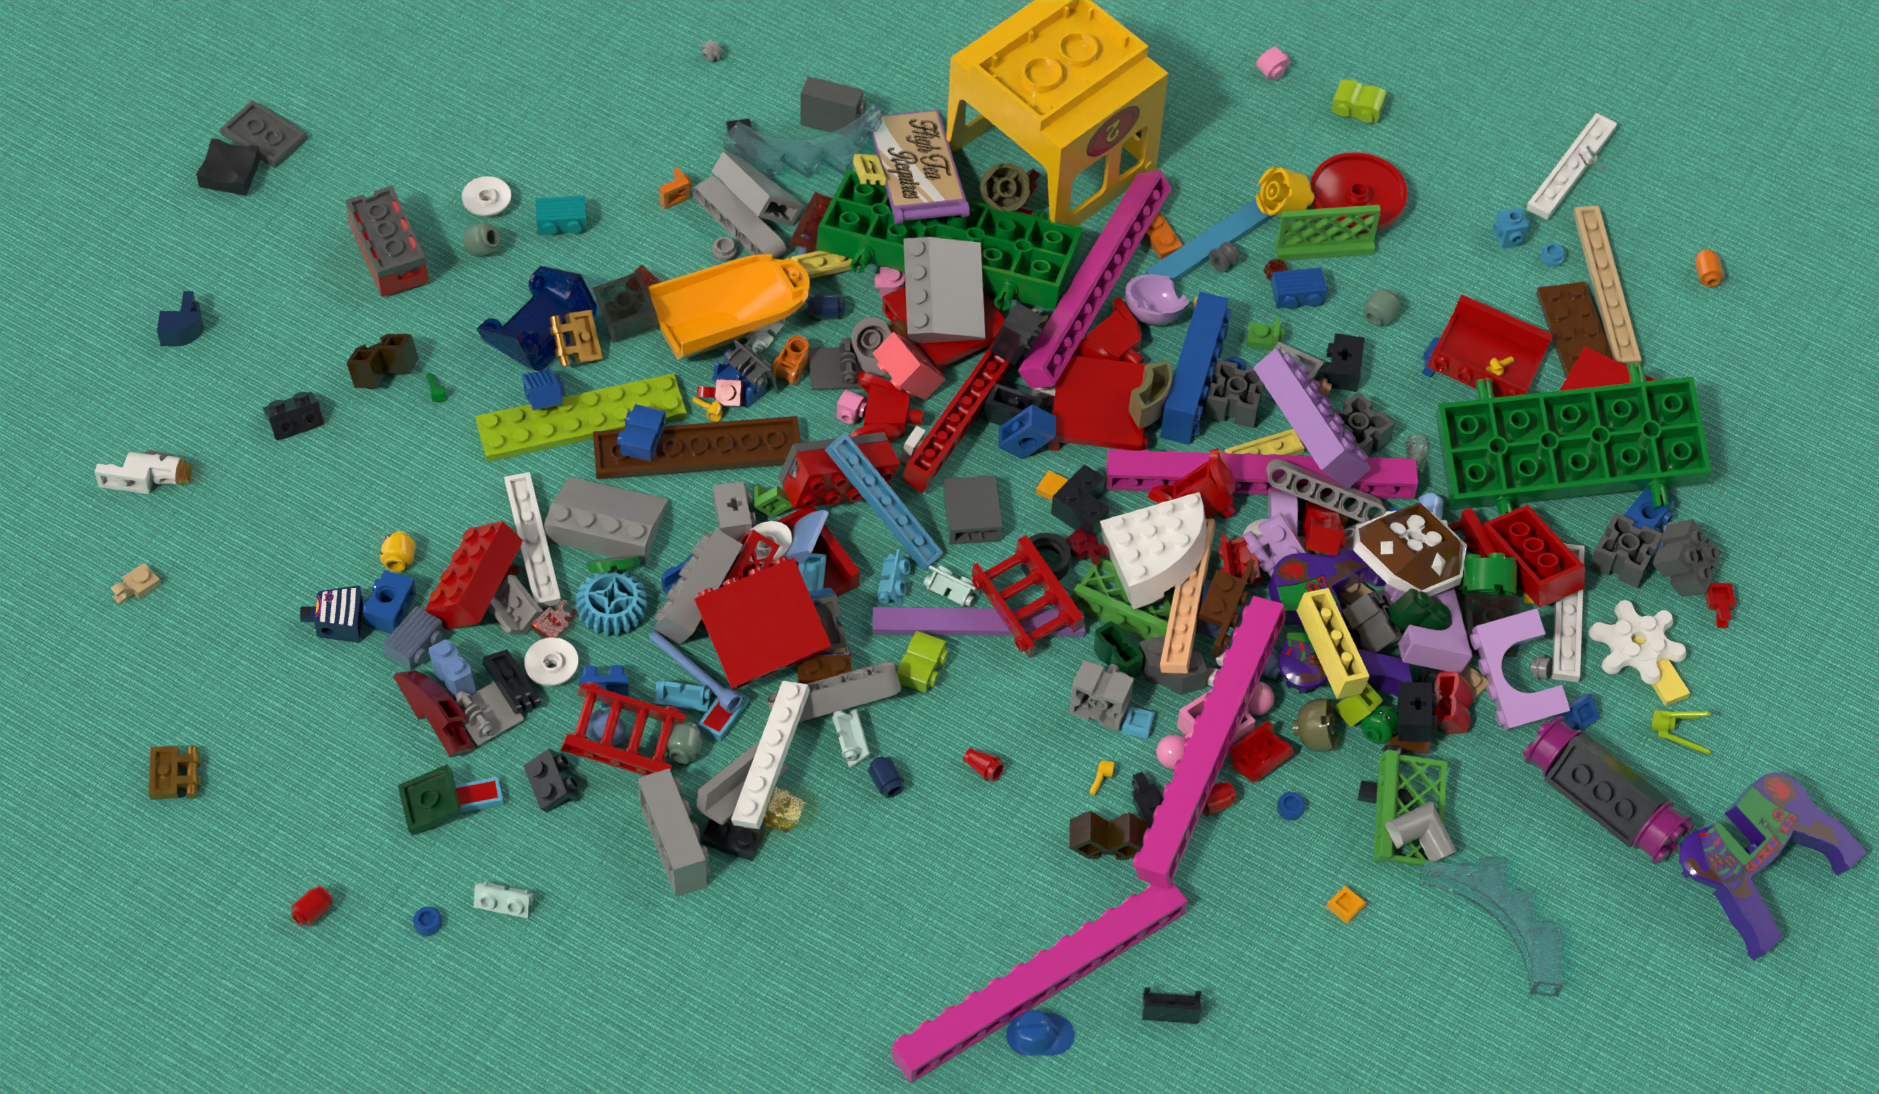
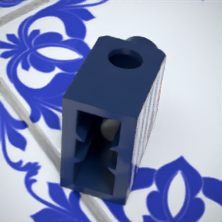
M361 586L319 591L317 593L316 606H301L300 621L315 622L316 633L320 638L360 643L361 611L363 606Z

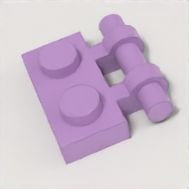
M1282 512L1259 524L1258 529L1262 535L1255 537L1252 531H1248L1243 535V538L1248 543V550L1256 555L1260 561L1259 566L1263 572L1267 571L1270 577L1273 574L1275 565L1283 557L1294 553L1309 554ZM1267 543H1269V545L1275 552L1270 556H1268V554L1263 548V546Z

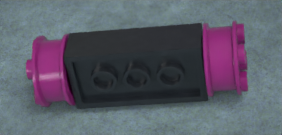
M1564 716L1556 717L1551 723L1548 721L1544 722L1537 731L1539 735L1534 743L1531 742L1523 752V755L1526 757L1525 762L1527 764L1533 763L1543 771L1544 780L1626 846L1629 848L1633 847L1635 850L1640 848L1651 856V863H1661L1666 857L1670 859L1680 846L1677 843L1682 836L1686 837L1693 829L1692 817L1690 815L1684 817L1673 808L1674 803L1586 733L1581 730L1575 731L1565 723L1566 718Z

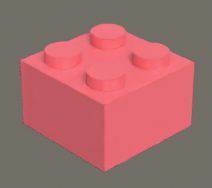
M895 332L873 352L879 361L877 363L878 367L884 373H889L892 376L891 383L899 390L904 389L913 398L918 396L926 400L945 380V377L919 346Z

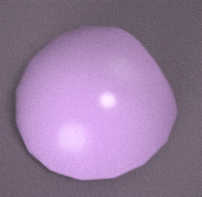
M1141 275L1133 278L1126 285L1125 298L1127 306L1139 321L1147 325H1167L1177 320L1186 310L1189 300L1184 295L1180 299L1176 296L1174 283L1169 276Z

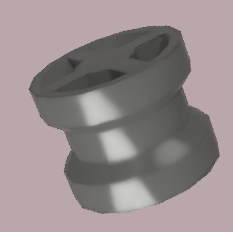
M1224 242L1220 245L1219 249L1214 248L1209 252V260L1219 272H1224L1228 269L1229 265H1235L1240 260L1237 249L1230 242Z

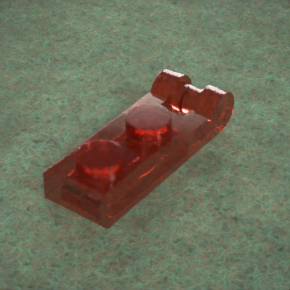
M814 192L792 236L791 246L805 248L808 253L815 251L819 224L833 198ZM804 234L811 238L809 240L807 238L802 237V235Z

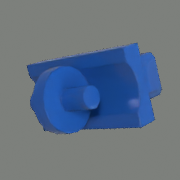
M612 665L609 667V675H599V670L596 666H585L582 676H579V686L581 683L593 682L601 685L604 690L629 696L628 675H625L622 665ZM601 703V708H607V704Z

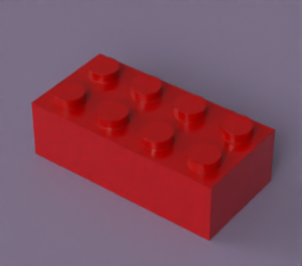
M1529 505L1483 523V529L1496 552L1505 554V557L1516 559L1517 584L1539 608L1584 589L1585 566Z
M503 521L471 527L466 530L462 536L463 540L459 548L451 556L452 560L448 568L440 576L441 581L436 590L430 595L429 603L424 611L440 619L445 630L480 623L523 542Z

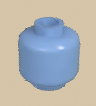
M599 708L591 715L587 734L594 742L601 741L610 709L602 711ZM620 718L612 741L614 747L625 738L626 726Z

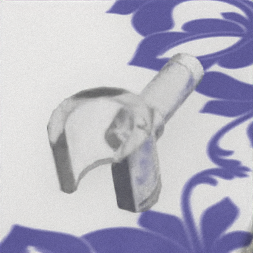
M1590 146L1586 147L1587 153H1578L1585 165L1592 164L1601 172L1606 170L1597 160V156Z

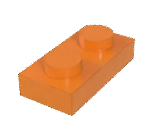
M1157 212L1144 236L1159 259L1162 260L1181 248L1182 244L1162 213Z

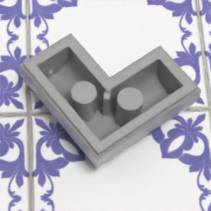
M1433 802L1422 805L1385 823L1397 849L1419 839L1430 863L1457 851Z

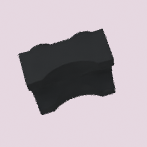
M211 138L206 158L196 174L199 187L246 196L261 161L259 146H236L220 139Z

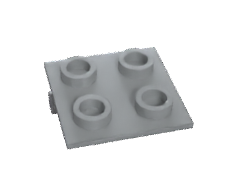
M495 682L480 689L472 696L465 691H461L456 695V703L468 719L463 726L478 746L525 720L521 713L515 714Z

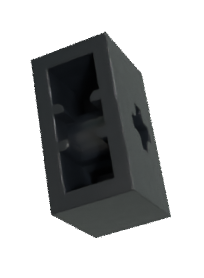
M1335 333L1333 343L1328 342L1326 357L1331 358V360L1325 363L1323 377H1328V383L1332 384L1331 388L1357 392L1365 337Z
M1399 682L1398 741L1431 742L1432 731H1437V715H1432V710H1437V694H1432V683Z

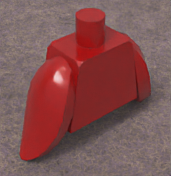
M1122 297L1113 299V313L1088 333L1084 340H1081L1073 356L1143 364L1145 358L1138 353L1142 338L1141 327L1134 314L1124 303Z
M863 371L859 373L856 379L860 387L868 394L864 426L856 429L849 437L884 432L889 443H892L898 438L905 436L907 424L922 425L923 410L909 409L910 395L903 390L897 389L891 381Z
M1219 448L1210 450L1207 462L1174 482V486L1160 485L1153 487L1147 497L1160 504L1199 492L1204 506L1205 519H1209L1218 512L1225 518H1228L1235 511V506L1232 502L1236 481L1230 466L1222 457Z

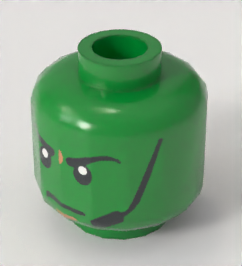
M1379 704L1371 714L1362 720L1361 729L1363 734L1369 741L1376 744L1387 743L1398 731V712L1389 705Z

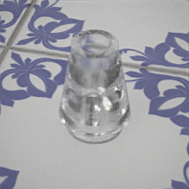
M1421 434L1410 435L1405 442L1407 459H1416L1417 474L1423 473L1431 446L1428 442V437Z

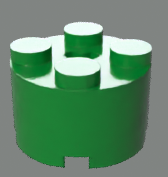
M1490 553L1489 558H1481L1480 555L1476 554L1465 555L1463 569L1464 595L1476 597V592L1485 595L1484 598L1512 597V594L1516 595L1517 562L1515 558L1505 557L1503 553Z

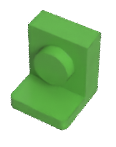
M1281 317L1275 318L1274 325L1249 322L1246 347L1272 351L1278 341H1283L1284 327H1280Z
M760 485L754 487V507L773 518L793 507L785 491L780 487L776 486L771 490H767Z

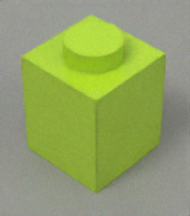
M1367 682L1362 694L1344 697L1334 708L1348 725L1352 727L1371 714L1383 700Z

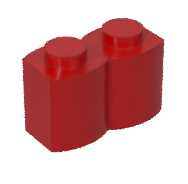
M1457 671L1441 672L1435 681L1437 710H1432V715H1437V725L1448 735L1466 733L1470 724L1468 708L1473 697L1472 686Z

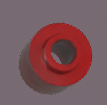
M1229 782L1214 784L1202 811L1205 816L1208 817L1231 807L1232 803L1236 802V793Z
M323 887L311 888L291 905L293 911L291 917L298 925L310 927L330 909L333 899Z

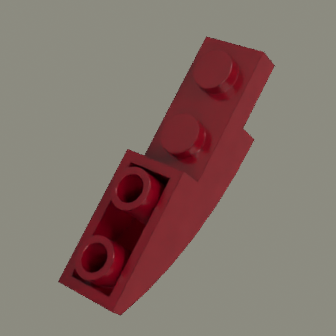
M416 670L395 673L393 678L418 720L427 718L449 757L470 754L475 746L462 726L468 719L444 688L433 679Z

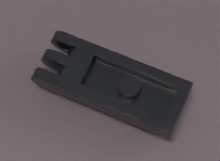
M508 649L484 656L482 664L515 714L522 713V708L524 711L531 710L532 706L534 708L541 706L538 695Z

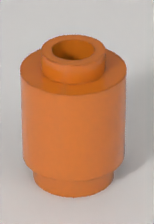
M1713 250L1699 252L1695 260L1699 281L1703 286L1715 287L1724 279L1719 256Z

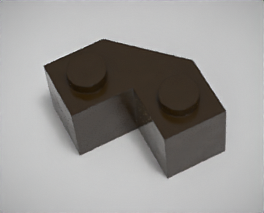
M386 334L380 337V342L368 348L365 344L357 347L347 361L354 388H378L387 373H398L400 375L411 373L419 360L412 335Z
M1084 812L1070 819L1069 848L1087 859H1099V854L1116 855V860H1129L1135 857L1138 851L1141 852L1143 848V838L1147 830V822L1130 812L1124 813L1110 821H1107L1095 812Z

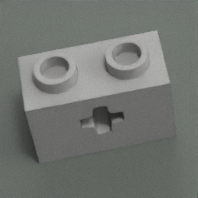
M743 481L713 485V502L718 529L734 540L741 539L746 530L756 526L755 513L749 512V507L752 506L750 491H745Z

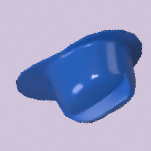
M1035 1010L1024 1012L1013 1019L1006 1032L1007 1042L1012 1050L1021 1055L1029 1056L1062 1054L1071 1047L1075 1035L1072 1025L1066 1018L1058 1014L1042 1013Z

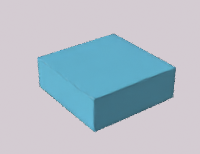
M1129 706L1122 727V733L1148 739L1155 712Z

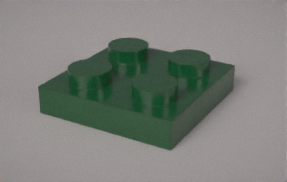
M447 764L398 785L408 831L412 835L463 815L452 769Z

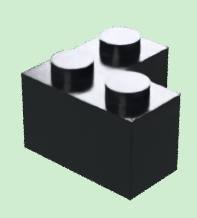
M1017 302L1003 322L989 351L1016 365L1020 357L1026 358L1033 343L1040 335L1043 328L1039 327L1043 317Z
M1084 464L1053 495L1051 514L1072 529L1080 528L1097 537L1102 531L1100 521L1106 520L1109 517L1110 507L1099 501L1103 496L1105 477Z

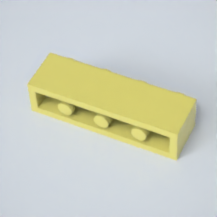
M1329 588L1304 593L1297 613L1336 698L1340 699L1362 694L1370 676Z

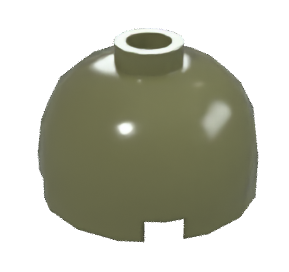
M1003 162L993 165L985 171L981 179V196L988 206L997 211L1017 210L1025 204L1029 197V177L1016 164Z
M1320 698L1307 702L1299 710L1298 720H1293L1294 735L1300 736L1303 745L1310 750L1326 752L1334 751L1337 748L1338 732H1334V724H1337L1331 699Z

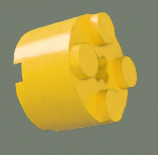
M1272 167L1262 175L1258 183L1261 186L1260 194L1256 193L1258 208L1261 212L1281 218L1282 211L1306 210L1307 206L1311 205L1314 200L1310 182L1305 174L1282 167Z

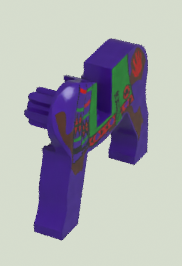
M1344 550L1339 552L1337 556L1294 553L1283 557L1276 564L1269 581L1268 591L1271 601L1284 604L1286 620L1283 625H1303L1297 609L1304 593L1329 588L1344 620L1337 598L1338 593L1359 582L1383 586L1385 581L1354 550ZM1287 633L1278 661L1280 672L1287 680L1286 686L1289 689L1294 688L1298 690L1299 694H1304L1307 689L1317 688L1327 683L1329 680L1307 633ZM1357 649L1370 676L1367 682L1374 690H1382L1398 697L1399 682H1412L1409 664L1403 662L1402 659Z
M1777 772L1768 773L1750 784L1724 813L1751 842L1745 849L1742 848L1720 822L1692 832L1685 837L1679 849V864L1683 867L1682 875L1685 878L1691 877L1695 882L1697 881L1716 889L1712 894L1719 900L1731 924L1741 934L1747 948V954L1752 960L1766 954L1783 936L1751 877L1770 864L1788 841L1825 855L1837 876L1849 870L1867 852L1837 819L1820 810L1811 801L1805 789L1795 779Z

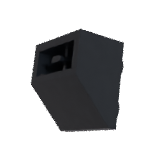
M1006 380L998 381L994 384L985 402L984 420L1001 426L1032 404L1044 410L1050 395Z

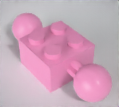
M1261 681L1258 682L1230 747L1254 731L1256 720L1250 714L1263 715L1272 708L1275 697L1273 690L1268 684ZM1207 693L1179 710L1177 728L1184 736L1168 735L1158 743L1156 755L1164 767L1174 769L1177 760L1182 759L1185 741L1194 732V721L1198 714H1202L1204 709L1203 703Z

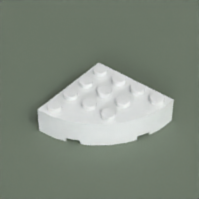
M1199 492L1100 521L1104 545L1108 547L1110 559L1133 610L1164 597V592L1171 587L1177 588L1197 568L1204 555L1207 525L1204 506Z

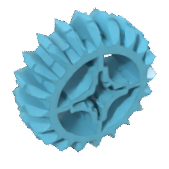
M615 570L614 573L604 572L603 575L595 573L594 579L587 577L585 584H580L579 593L576 595V610L581 622H585L587 629L594 627L596 634L603 630L606 637L610 632H614L618 637L620 630L628 633L630 626L637 628L638 621H643L644 612L647 610V593L644 591L642 583H638L636 576L630 577L627 571L622 575L619 574L618 570Z

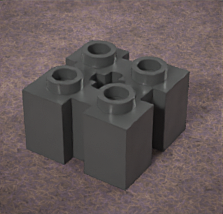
M1217 360L1213 381L1207 396L1204 417L1224 421L1225 416L1235 418L1234 424L1254 428L1265 385L1253 367L1247 366L1246 371L1237 369L1236 363Z
M1358 392L1344 402L1342 411L1336 408L1332 412H1336L1344 421L1342 427L1352 433L1356 439L1354 442L1355 446H1359L1369 458L1371 449L1377 452L1391 441L1395 423L1381 411L1375 414L1372 411L1373 404Z
M1615 512L1607 526L1605 535L1601 537L1595 548L1589 567L1606 575H1609L1611 571L1619 574V581L1638 588L1647 567L1650 566L1658 550L1663 533L1645 525L1642 530L1633 526L1634 520Z
M1693 519L1667 524L1661 539L1665 545L1662 548H1658L1653 565L1663 577L1669 576L1671 578L1670 585L1681 597L1707 592L1712 579L1711 569L1716 567L1721 552L1710 539L1705 540L1703 530Z
M1384 590L1377 591L1376 593H1367L1342 611L1346 617L1345 622L1352 631L1357 629L1361 635L1359 640L1361 647L1365 651L1378 654L1380 652H1389L1396 647L1405 633V630L1398 627L1391 620L1388 608L1393 603Z

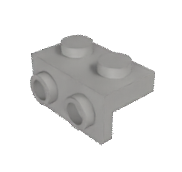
M515 575L506 576L487 608L488 612L494 615L500 622L502 630L508 634L526 635L543 613L542 609Z

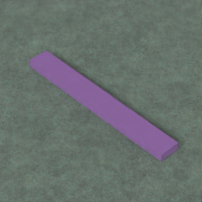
M873 607V634L914 635L916 631L928 635L1013 636L997 611L991 608ZM1010 609V610H1011L1012 613H1014V612L1018 611L1019 609ZM1041 609L1019 623L1028 634L1058 617L1059 611L1057 609ZM1079 609L1081 614L1084 616V610ZM1084 621L1083 627L1074 633L1069 626L1065 627L1063 625L1046 636L1084 637Z

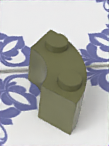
M1168 360L1144 366L1142 385L1131 391L1129 412L1138 429L1151 425L1164 413V407L1172 383V369Z

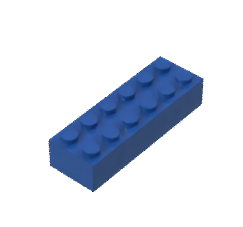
M1199 292L1164 407L1160 438L1190 445L1192 436L1198 435L1201 423L1200 418L1204 415L1205 401L1212 383L1217 360L1222 354V343L1226 339L1229 329L1228 323L1232 309L1227 308L1229 298Z

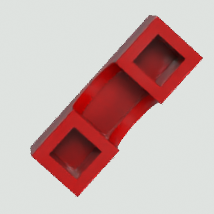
M1306 502L1300 523L1302 534H1306L1304 540L1306 549L1337 556L1339 548H1343L1346 541V533H1343L1344 525L1341 524L1338 512L1318 504Z

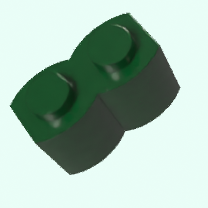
M1410 588L1388 608L1391 620L1405 631L1409 625L1439 631L1446 630L1451 625L1448 608L1442 603L1431 601L1429 596L1423 591L1419 592Z
M1112 621L1096 629L1093 646L1096 656L1109 666L1110 664L1117 665L1119 667L1118 672H1123L1134 679L1140 676L1143 660L1142 653L1136 644L1126 639L1123 629Z

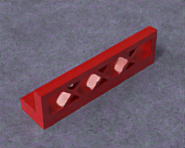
M1472 508L1462 511L1460 521L1448 525L1453 532L1457 530L1462 531L1465 536L1463 542L1467 545V551L1480 555L1481 558H1489L1490 553H1497ZM1476 592V597L1484 612L1514 603L1516 596L1512 594V597L1499 598V600L1488 602L1484 598L1485 595Z
M754 529L746 530L740 541L743 546L722 583L734 577H737L739 580L744 578L742 572L745 566L754 564V567L758 568L759 562H763L761 565L763 570L768 568L780 545ZM759 541L771 547L767 556L761 559H757L755 552ZM701 619L699 624L705 627V624Z

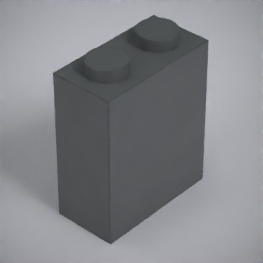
M810 76L807 77L800 93L802 126L856 139L859 130L864 129L866 116H863L866 108V100H863L862 89Z
M979 475L977 477L944 479L943 498L949 545L1001 541L1002 521L995 476Z

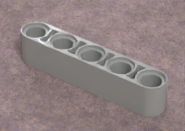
M712 175L692 188V195L696 202L751 255L771 254L773 258L777 259L786 253V247L782 239L717 177Z
M1275 459L1270 461L1266 467V475L1273 487L1363 523L1386 513L1385 507L1379 498L1352 487L1347 489L1337 481L1292 463ZM1277 469H1283L1285 474L1281 478L1272 477L1273 472ZM1300 479L1309 480L1305 487L1300 488L1296 486L1297 481ZM1331 488L1332 493L1329 496H1320L1321 490ZM1353 497L1356 499L1352 506L1343 505L1347 498ZM1371 507L1380 508L1376 515L1371 516L1367 514Z
M883 662L808 683L810 692L799 722L897 694L901 690V685L894 664L892 662ZM778 692L767 698L770 712Z

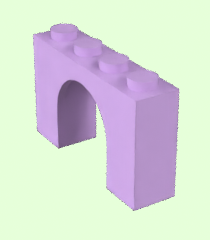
M1388 584L1385 586L1386 594L1392 603H1395L1406 593ZM1452 587L1429 597L1431 601L1442 603L1448 608L1451 625L1446 630L1440 631L1409 625L1398 642L1403 662L1448 672L1457 671L1459 674H1461L1466 664L1470 663L1472 650L1469 647L1467 631L1464 628L1462 612L1457 601V593H1455V589Z
M1538 609L1481 624L1472 630L1473 634L1470 635L1471 643L1474 650L1478 649L1481 657V660H1478L1479 668L1482 675L1487 676L1489 682L1487 693L1490 700L1495 701L1497 707L1495 718L1498 725L1503 726L1504 732L1564 715L1570 711L1562 685L1536 693H1522L1512 688L1506 682L1502 673V659L1507 649L1539 639L1545 635Z

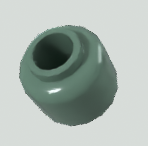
M490 223L470 226L464 233L465 248L473 256L490 255L499 248V232Z
M1391 289L1375 290L1364 304L1366 319L1376 326L1391 323L1401 309L1398 295Z
M690 722L673 726L666 751L669 758L678 764H687L688 762L695 761L703 746L704 736L698 726Z

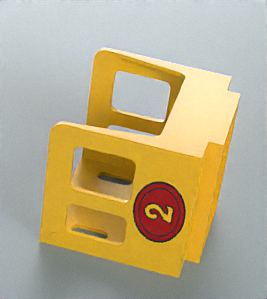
M1034 0L951 57L946 140L948 141L950 151L955 152L995 125L1046 169L1048 174L1050 220L1054 223L1060 222L1077 227L1126 192L1137 174L1157 169L1169 73L1148 57L1149 46L1092 0ZM967 102L981 115L965 125ZM1142 129L1141 138H1139L1135 133ZM1122 147H1124L1139 162L1119 176ZM1106 155L1101 189L1070 211L1072 182L1074 178Z

